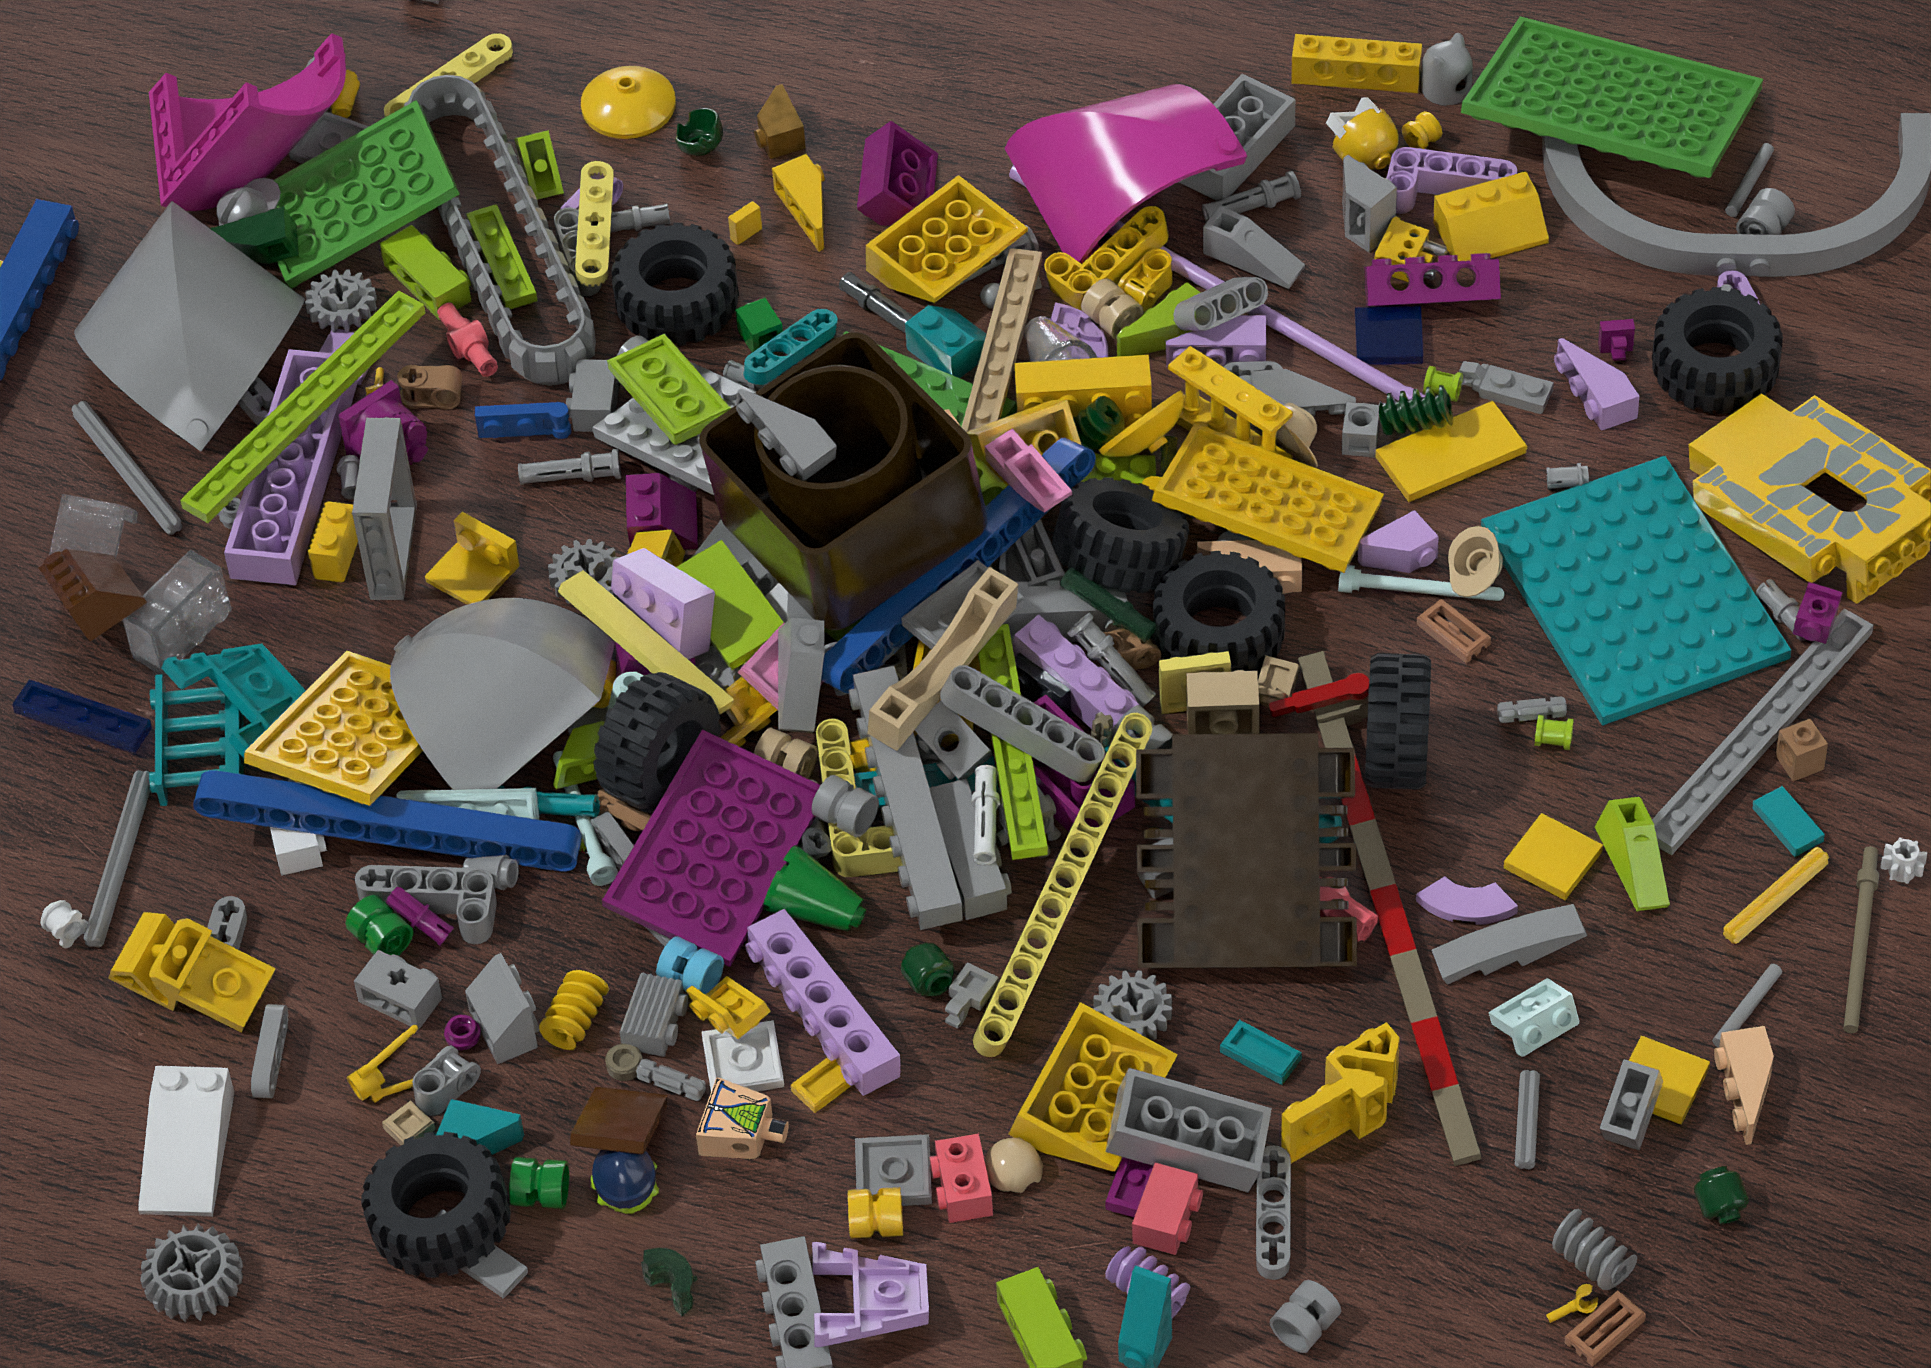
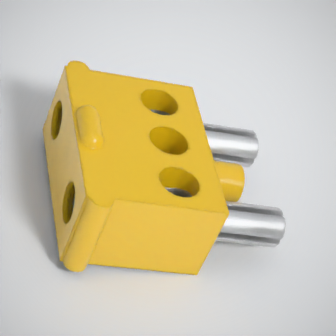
M1396 216L1392 218L1375 252L1374 259L1391 258L1392 265L1405 264V258L1424 257L1425 263H1432L1434 255L1429 253L1444 256L1447 253V247L1429 241L1430 230L1401 221ZM1427 271L1424 278L1433 280L1436 271ZM1395 272L1392 277L1408 282L1407 276L1402 272Z

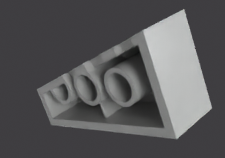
M1078 579L1074 585H1065L1060 583V580H1049L1045 586L1028 587L1027 581L1016 582L1019 584L1018 592L1026 598V606L1003 623L1009 624L1013 644L1014 635L1037 615H1040L1047 622L1055 624L1060 630L1061 635L1072 643L1079 641L1075 637H1070L1067 632L1088 613L1094 616L1093 622L1102 632H1110L1131 625L1130 607L1125 592H1119V589L1114 588L1108 590L1101 588V585L1093 582L1091 584L1083 579Z

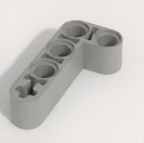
M368 865L356 873L355 884L359 901L370 895H379L386 902L391 892L396 887H401L424 906L429 904L430 907L428 909L435 914H456L461 937L467 943L481 944L491 937L497 899L493 877L485 869Z

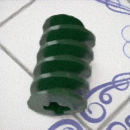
M1439 385L1438 395H1434L1431 387H1426L1425 397H1421L1418 389H1413L1412 399H1408L1405 391H1400L1399 401H1395L1392 393H1387L1386 403H1379V419L1386 436L1392 435L1394 429L1397 433L1402 434L1406 432L1407 427L1410 431L1415 432L1419 430L1420 425L1423 429L1429 430L1432 428L1433 423L1438 428L1444 427L1446 422L1451 426L1453 424L1451 399L1444 385Z
M1106 396L1098 397L1095 403H1090L1085 410H1081L1076 417H1073L1081 445L1093 450L1094 453L1121 433L1125 426L1120 408L1113 400Z

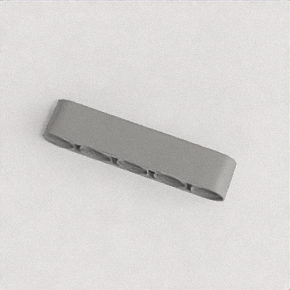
M967 665L955 667L941 689L940 698L946 707L1074 781L1086 782L1090 780L1104 758V747L1097 739Z

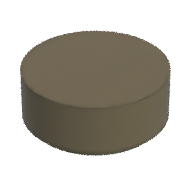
M618 1044L612 1047L607 1052L605 1058L609 1075L619 1081H628L637 1077L636 1070L642 1060L640 1050L629 1044Z

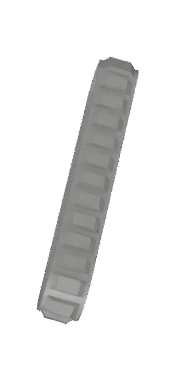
M442 75L432 77L420 83L412 91L404 107L417 100L424 111L428 123L439 117L459 115L474 120L476 127L483 129L487 137L484 140V144L487 149H492L497 160L494 161V165L497 171H503L507 180L504 186L507 192L513 193L517 201L514 205L517 214H523L527 225L524 227L528 236L534 237L538 246L535 248V252L538 258H544L548 267L545 271L548 280H554L559 290L556 292V297L559 302L565 303L569 311L566 318L570 325L576 326L577 331L569 339L554 345L540 346L524 341L520 330H514L509 321L512 317L510 309L503 308L499 296L502 295L499 285H493L489 274L492 270L489 263H483L478 252L482 250L479 242L473 241L468 232L471 229L469 220L462 219L458 210L461 207L459 198L454 197L438 206L440 216L448 227L451 240L458 249V255L464 268L468 270V276L474 290L478 291L479 301L484 312L488 314L489 323L494 334L498 336L499 345L505 358L511 361V367L535 384L548 386L565 384L569 382L570 373L576 372L577 359L589 360L595 356L596 338L593 320H591L587 303L584 297L580 296L577 282L573 274L569 272L568 263L563 253L559 251L558 242L552 230L548 227V221L542 209L538 207L537 198L531 186H528L527 177L521 165L517 162V156L511 144L507 141V135L501 122L497 120V114L491 101L486 100L485 92L479 89L473 82L461 76Z

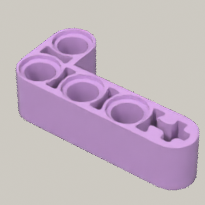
M1402 147L1394 151L1391 157L1387 179L1397 186L1396 213L1404 214L1413 209L1417 192L1440 195L1517 174V167L1511 161Z

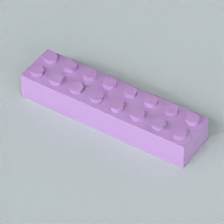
M289 349L268 415L333 353ZM358 379L244 488L224 551L230 579L289 585L297 584L342 436L338 415L351 407Z

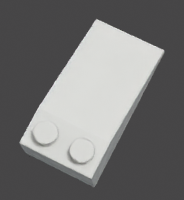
M155 1066L149 1098L138 1207L139 1214L213 1217L235 1093L228 1068Z

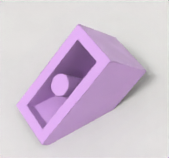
M1414 510L1363 537L1358 547V562L1361 566L1411 573L1420 567L1430 565L1438 558L1439 536Z

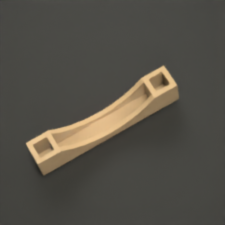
M989 567L970 589L951 624L929 654L906 677L889 686L869 710L868 734L898 751L941 699V689L951 671L959 665L968 666L1014 611L1017 604L1019 584Z

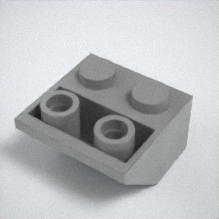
M1347 155L1343 158L1342 196L1345 237L1370 253L1380 244L1392 218L1396 217L1397 186L1389 179L1383 178L1370 170L1364 163L1358 162Z
M501 953L495 955L465 990L469 1012L479 1024L481 1034L497 1064L538 1048L535 1033L540 1031L538 1022L533 1014L536 1011L534 1001L528 990L522 992L519 987L521 979L515 965L511 964L508 966Z

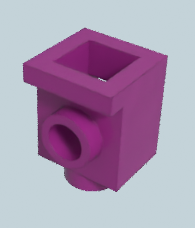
M1808 582L1792 634L1810 641L1826 644L1838 613L1842 592Z

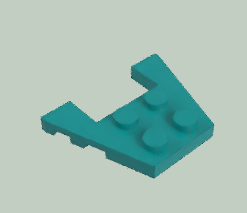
M262 643L223 649L221 654L206 656L204 652L195 653L189 659L178 660L177 657H169L164 660L161 667L181 690L205 677H209L251 722L233 732L228 741L243 758L245 750L306 691Z

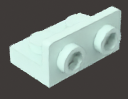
M1548 978L1488 1012L1492 1025L1512 1037L1516 1053L1521 1057L1567 1032L1580 1022L1572 993Z

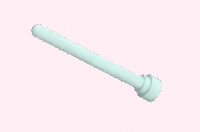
M1349 565L1345 573L1340 572L1338 592L1352 593V590H1359V587L1463 597L1452 590L1450 582L1363 574L1361 570L1354 569L1355 566ZM1490 586L1487 590L1476 596L1463 598L1500 601L1504 598V591L1500 587Z
M557 751L553 755L556 769L563 751ZM577 784L564 787L567 794L581 795ZM574 816L590 857L587 872L591 882L597 886L613 882L618 874L616 865L611 857L603 853L590 817Z

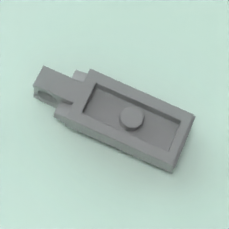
M1463 361L1459 370L1460 373H1463L1462 385L1472 387V390L1479 393L1480 398L1538 414H1543L1553 392L1554 382L1493 365H1480L1479 363Z

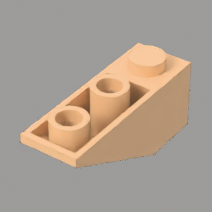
M1765 1026L1721 1032L1719 1048L1714 1049L1717 1069L1724 1070L1726 1077L1723 1080L1726 1099L1728 1101L1733 1100L1735 1107L1732 1112L1736 1131H1742L1746 1145L1752 1143L1772 1072L1774 1055Z

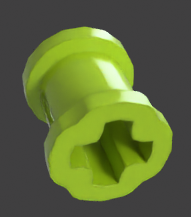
M1429 366L1425 376L1423 394L1425 395L1426 387H1431L1433 393L1438 394L1439 385H1444L1451 401L1457 402L1462 388L1463 373L1457 372L1454 375L1437 371L1436 367Z
M1538 715L1535 746H1541L1544 743L1560 745L1564 747V750H1570L1574 719L1568 718L1567 721L1545 719L1544 715Z

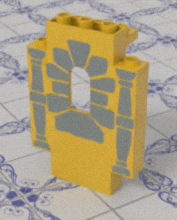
M1761 393L1688 444L1690 469L1700 475L1693 480L1694 501L1700 510L1808 582H1815L1823 575L1829 574L1837 566L1846 572L1847 598L1856 604L1867 596L1873 595L1881 586L1892 578L1898 577L1903 570L1917 560L1923 559L1930 552L1931 502L1929 500L1931 499V469L1815 395L1790 412ZM1826 472L1864 497L1867 503L1858 511H1841L1806 489L1805 486Z

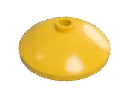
M621 66L603 72L586 86L581 97V111L586 123L596 132L618 139L638 138L657 131L669 121L676 106L675 92L669 80L657 71L640 66Z
M1181 390L1176 392L1099 449L1101 454L1107 457H1129L1147 448L1153 453L1168 441L1164 435L1174 427L1179 419L1185 400L1183 392Z

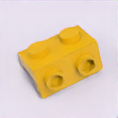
M728 976L707 994L702 993L692 985L686 990L693 1001L689 1004L692 1011L702 1021L708 1018L718 1032L723 1034L726 1031L737 1039H740L750 1029L757 1026L760 1020L771 1012L765 1001Z

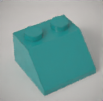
M928 305L905 322L907 350L927 365L961 378L979 364L986 333L954 309Z

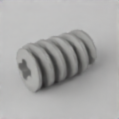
M1574 1209L1558 1227L1552 1242L1553 1249L1557 1253H1564V1258L1568 1262H1575V1267L1580 1272H1586V1276L1591 1281H1597L1598 1286L1602 1290H1610L1619 1285L1633 1271L1637 1263V1256L1634 1254L1624 1260L1627 1248L1621 1245L1613 1251L1616 1239L1613 1236H1609L1602 1242L1601 1239L1605 1230L1602 1227H1597L1590 1232L1594 1221L1589 1217L1579 1223L1582 1211Z

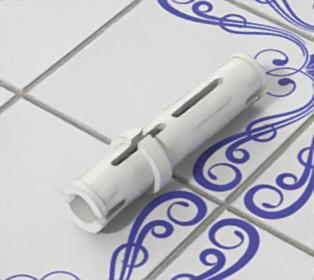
M982 765L975 769V792L972 795V806L975 808L973 859L977 864L990 865L996 861V809L1000 805V796L996 792L997 769L991 765Z

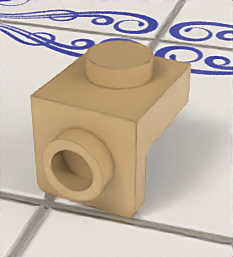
M1265 655L1258 679L1259 704L1269 707L1270 702L1292 697L1300 665Z

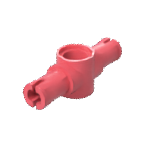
M453 303L441 305L437 314L447 328L446 338L454 356L457 359L465 357L466 360L471 361L483 377L493 375L497 371L498 365L497 361L488 351L489 341L481 323L478 320L470 322L469 319L463 318Z

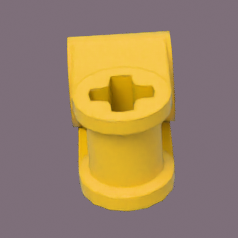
M1162 249L1149 250L1130 271L1121 277L1117 284L1125 294L1130 295L1143 307L1144 312L1152 308L1156 300L1172 285V259L1170 254Z

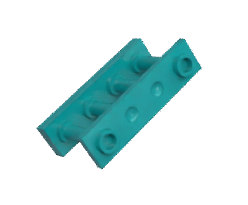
M155 675V689L150 690L151 709L155 710V772H149V784L151 793H157L160 806H167L168 788L199 785L201 774L209 771L202 770L168 774V760L220 755L221 758H225V765H220L219 769L213 770L244 775V758L228 742L233 732L244 727V715L218 687L167 691L163 675ZM220 700L221 704L225 703V710H219V714L168 719V705ZM220 728L221 731H225V737L219 738V741L168 746L169 732Z

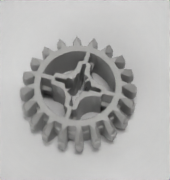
M199 1223L193 1231H189L183 1224L180 1233L175 1234L168 1230V1239L156 1238V1249H147V1260L142 1261L140 1279L142 1287L145 1288L144 1292L147 1300L150 1303L153 1302L154 1308L158 1312L165 1310L166 1315L170 1319L179 1313L180 1318L184 1322H186L190 1315L195 1314L196 1318L201 1321L204 1312L209 1311L215 1316L217 1305L228 1307V1296H237V1285L242 1283L243 1276L241 1271L243 1263L241 1257L238 1256L237 1246L234 1245V1242L230 1243L229 1237L225 1233L218 1235L217 1230L213 1226L204 1232L203 1227Z

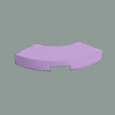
M1055 303L1049 324V335L1059 337L1070 344L1074 351V359L1108 357V344L1105 334L1091 321L1090 317L1079 309Z
M1444 876L1416 894V902L1437 917L1451 922L1455 919L1476 922V925L1489 924L1507 919L1518 912V905L1496 882L1485 887L1468 888L1457 885Z

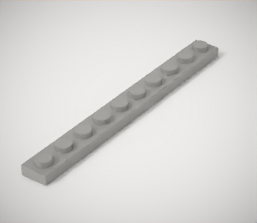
M1845 608L1835 619L1827 643L1823 644L1814 641L1652 819L1660 849L1670 855L1674 854L1777 740L1779 730L1787 728L1870 637L1873 632V624Z

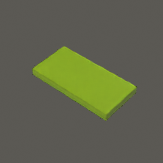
M665 334L607 360L610 372L674 445L700 434L705 426L731 409Z
M722 540L676 567L715 591L710 642L731 670L747 662L784 623Z

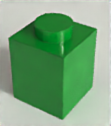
M765 297L735 309L738 332L751 352H754L783 332L782 322Z

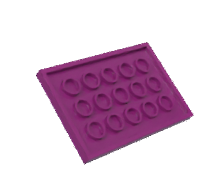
M702 730L602 899V906L670 939L678 936L694 943L698 950L705 948L723 957L724 965L731 967L748 937L747 927L756 923L765 906L763 904L777 870L780 871L785 864L789 865L783 859L791 847L794 845L799 847L803 833L810 828L815 819V816L812 814V803L820 785Z

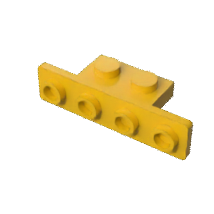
M740 677L724 690L734 699L731 708L726 710V713L735 726L720 737L738 747L746 742L744 737L752 730L756 732L767 726L771 722L770 716L777 711L743 677Z

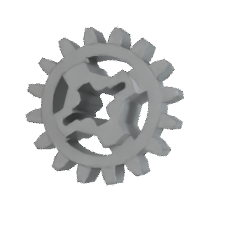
M349 269L343 275H339L337 270H333L332 277L329 278L324 274L320 275L322 282L312 281V290H308L305 293L307 314H310L312 323L319 321L321 329L331 325L332 332H336L340 326H343L345 331H349L351 324L361 327V319L368 320L371 317L370 311H375L377 308L375 287H372L371 280H363L362 273L360 272L355 276H351Z
M588 539L585 545H580L578 540H575L573 548L570 549L563 545L561 547L562 555L553 554V564H548L550 586L555 588L556 596L559 598L562 597L558 593L561 583L582 570L603 587L611 586L613 560L620 557H616L614 548L606 550L605 542L603 541L594 546L592 539Z
M1139 970L1135 977H1130L1127 971H1123L1122 979L1120 980L1113 975L1109 976V986L1100 984L1099 995H1094L1093 998L1094 1010L1142 1036H1148L1152 1040L1157 1039L1156 1029L1166 1031L1167 1020L1172 1019L1171 994H1166V984L1156 985L1155 975H1151L1147 980L1143 979L1142 971Z

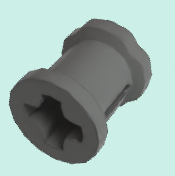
M808 828L803 833L802 841L799 845L816 861L820 857L826 856L832 849L828 835L817 828Z

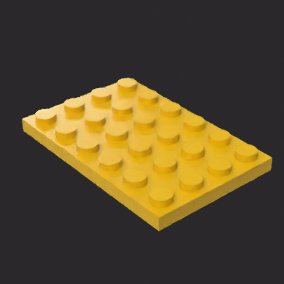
M1194 423L1155 488L1152 501L1162 504L1168 509L1178 510L1194 516L1197 520L1210 522L1226 528L1231 533L1242 534L1258 540L1263 545L1274 546L1290 552L1295 557L1306 558L1322 564L1327 569L1345 573L1360 545L1361 539L1366 534L1381 505L1384 493Z
M346 651L245 750L244 763L263 771L290 778L292 781L319 788L324 792L351 799L356 803L370 806L423 750L409 729L396 702L390 680L391 665Z

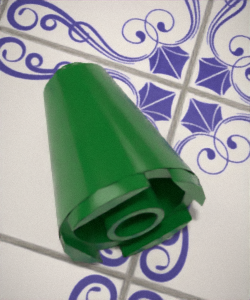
M796 845L791 847L783 859L789 865L785 864L780 871L777 870L763 904L765 906L763 910L775 914L785 909L791 918L843 931H849L852 926L858 928L867 911L866 908L862 907L864 899L802 848Z

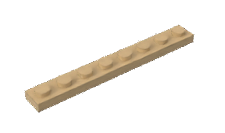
M1015 248L1009 249L962 423V428L966 432L1001 419L1015 366L1014 363L1016 362L1042 263V252Z

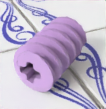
M1127 1246L1119 1250L1112 1258L1105 1274L1107 1280L1111 1283H1116L1117 1288L1122 1292H1127L1128 1295L1132 1271L1135 1265L1163 1276L1167 1275L1168 1267L1163 1264L1154 1269L1157 1264L1156 1257L1152 1255L1143 1260L1146 1255V1249L1141 1246L1131 1252V1247ZM1175 1273L1168 1276L1171 1278L1172 1318L1182 1308L1190 1291V1285L1186 1282L1176 1288L1179 1276Z

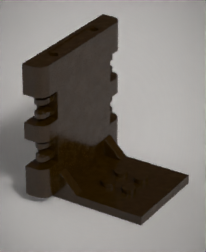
M1318 733L1172 735V749H1136V799L1173 800V807H1144V816L1151 818L1173 816V829L1149 828L1144 830V838H1173V844L1137 845V873H1174V879L1145 880V888L1150 890L1174 888V902L1150 901L1145 903V911H1174V918H1137L1138 968L1357 967L1356 917H1320V910L1349 909L1348 901L1343 899L1320 901V887L1342 889L1348 887V878H1319V872L1356 871V843H1319V837H1348V828L1340 826L1319 828V815L1342 816L1347 814V806L1319 805V799L1355 798V748H1318Z

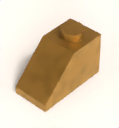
M783 84L776 85L757 115L758 129L754 130L758 147L760 149L765 148L770 159L806 148L804 125Z

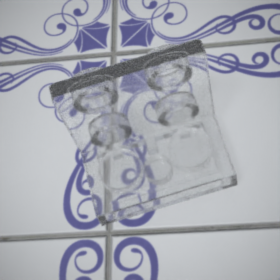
M62 494L49 555L57 551L62 552L67 548L113 555L116 559L124 523L136 525L138 511L124 505Z

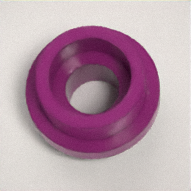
M457 1015L447 1023L444 1036L449 1046L451 1045L457 1050H465L478 1043L481 1037V1030L477 1021L472 1017ZM461 1033H467L466 1035L458 1036Z

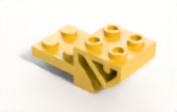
M144 912L111 969L109 979L174 1011L178 1002H181L242 1033L276 968L211 937L212 930L188 918L180 919L174 924L166 914Z
M1387 1022L1377 1028H1370L1364 1031L1358 1039L1348 1045L1338 1046L1332 1050L1326 1057L1325 1085L1306 1100L1292 1103L1282 1113L1281 1147L1289 1153L1291 1164L1350 1129L1358 1139H1361L1380 1128L1386 1122L1387 1103L1393 1102L1398 1080L1400 1039Z

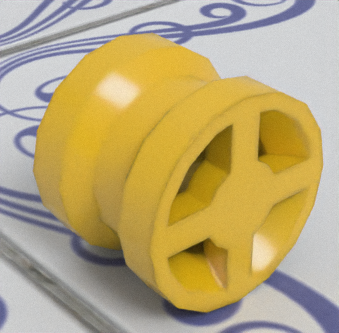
M1424 111L1417 115L1415 121H1409L1403 125L1402 135L1409 147L1426 149L1429 142H1436L1442 137V128L1438 120L1431 113Z

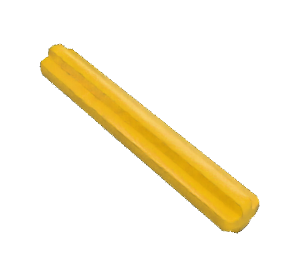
M1820 847L1813 848L1724 926V937L1732 944L1739 943L1828 865L1829 856L1827 852H1824Z

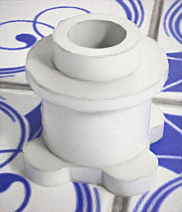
M65 900L49 904L44 909L41 917L42 928L47 932H52L56 939H60L59 944L63 948L71 947L74 940L85 933L88 922L85 919L82 920V913L78 910H72L71 905Z

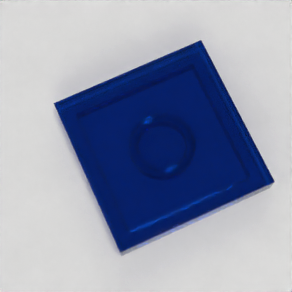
M1421 306L1355 307L1356 358L1368 365L1423 364Z

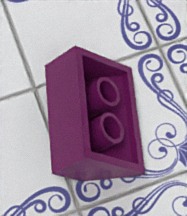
M892 121L882 126L865 139L857 210L881 226L893 225L934 194L938 153Z

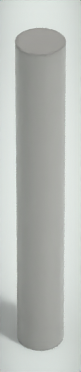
M1764 143L1725 209L1726 214L1730 217L1738 215L1774 152V147L1771 144Z
M1769 965L1712 1040L1716 1047L1719 1048L1721 1032L1739 1030L1782 974V969L1778 965Z

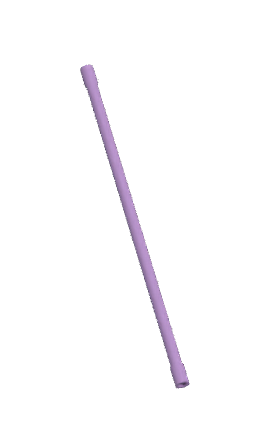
M1013 165L1009 177L1025 186ZM1118 221L1107 233L1113 236L1125 224ZM1164 246L1160 248L1170 254L1173 271L1200 287L1208 290L1225 282ZM1265 304L1246 312L1249 315H1266V325L1383 393H1392L1397 401H1399L1400 391H1405L1408 399H1412V387L1401 384Z

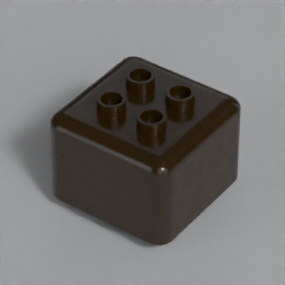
M850 332L837 337L754 393L815 419L837 445L835 459L805 481H801L795 474L791 476L786 472L780 463V455L774 448L769 450L762 443L758 436L759 430L752 422L746 423L740 417L736 406L705 426L700 434L699 443L724 526L814 620L824 621V628L829 630H841L852 625L977 539L987 526V513L970 436L871 337L863 333Z

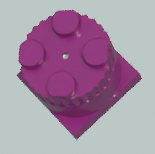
M392 380L338 415L346 455L357 456L360 460L366 418L385 417L401 419L409 465H412L413 461H421L428 451V447L425 445L427 439L426 426L402 404L399 386Z

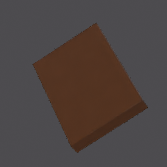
M595 1087L571 1132L570 1145L644 1154L667 1108L668 1095Z

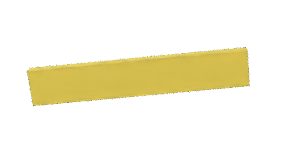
M584 570L561 583L558 593L651 673H667L705 691L713 698L719 714L731 708L734 699Z

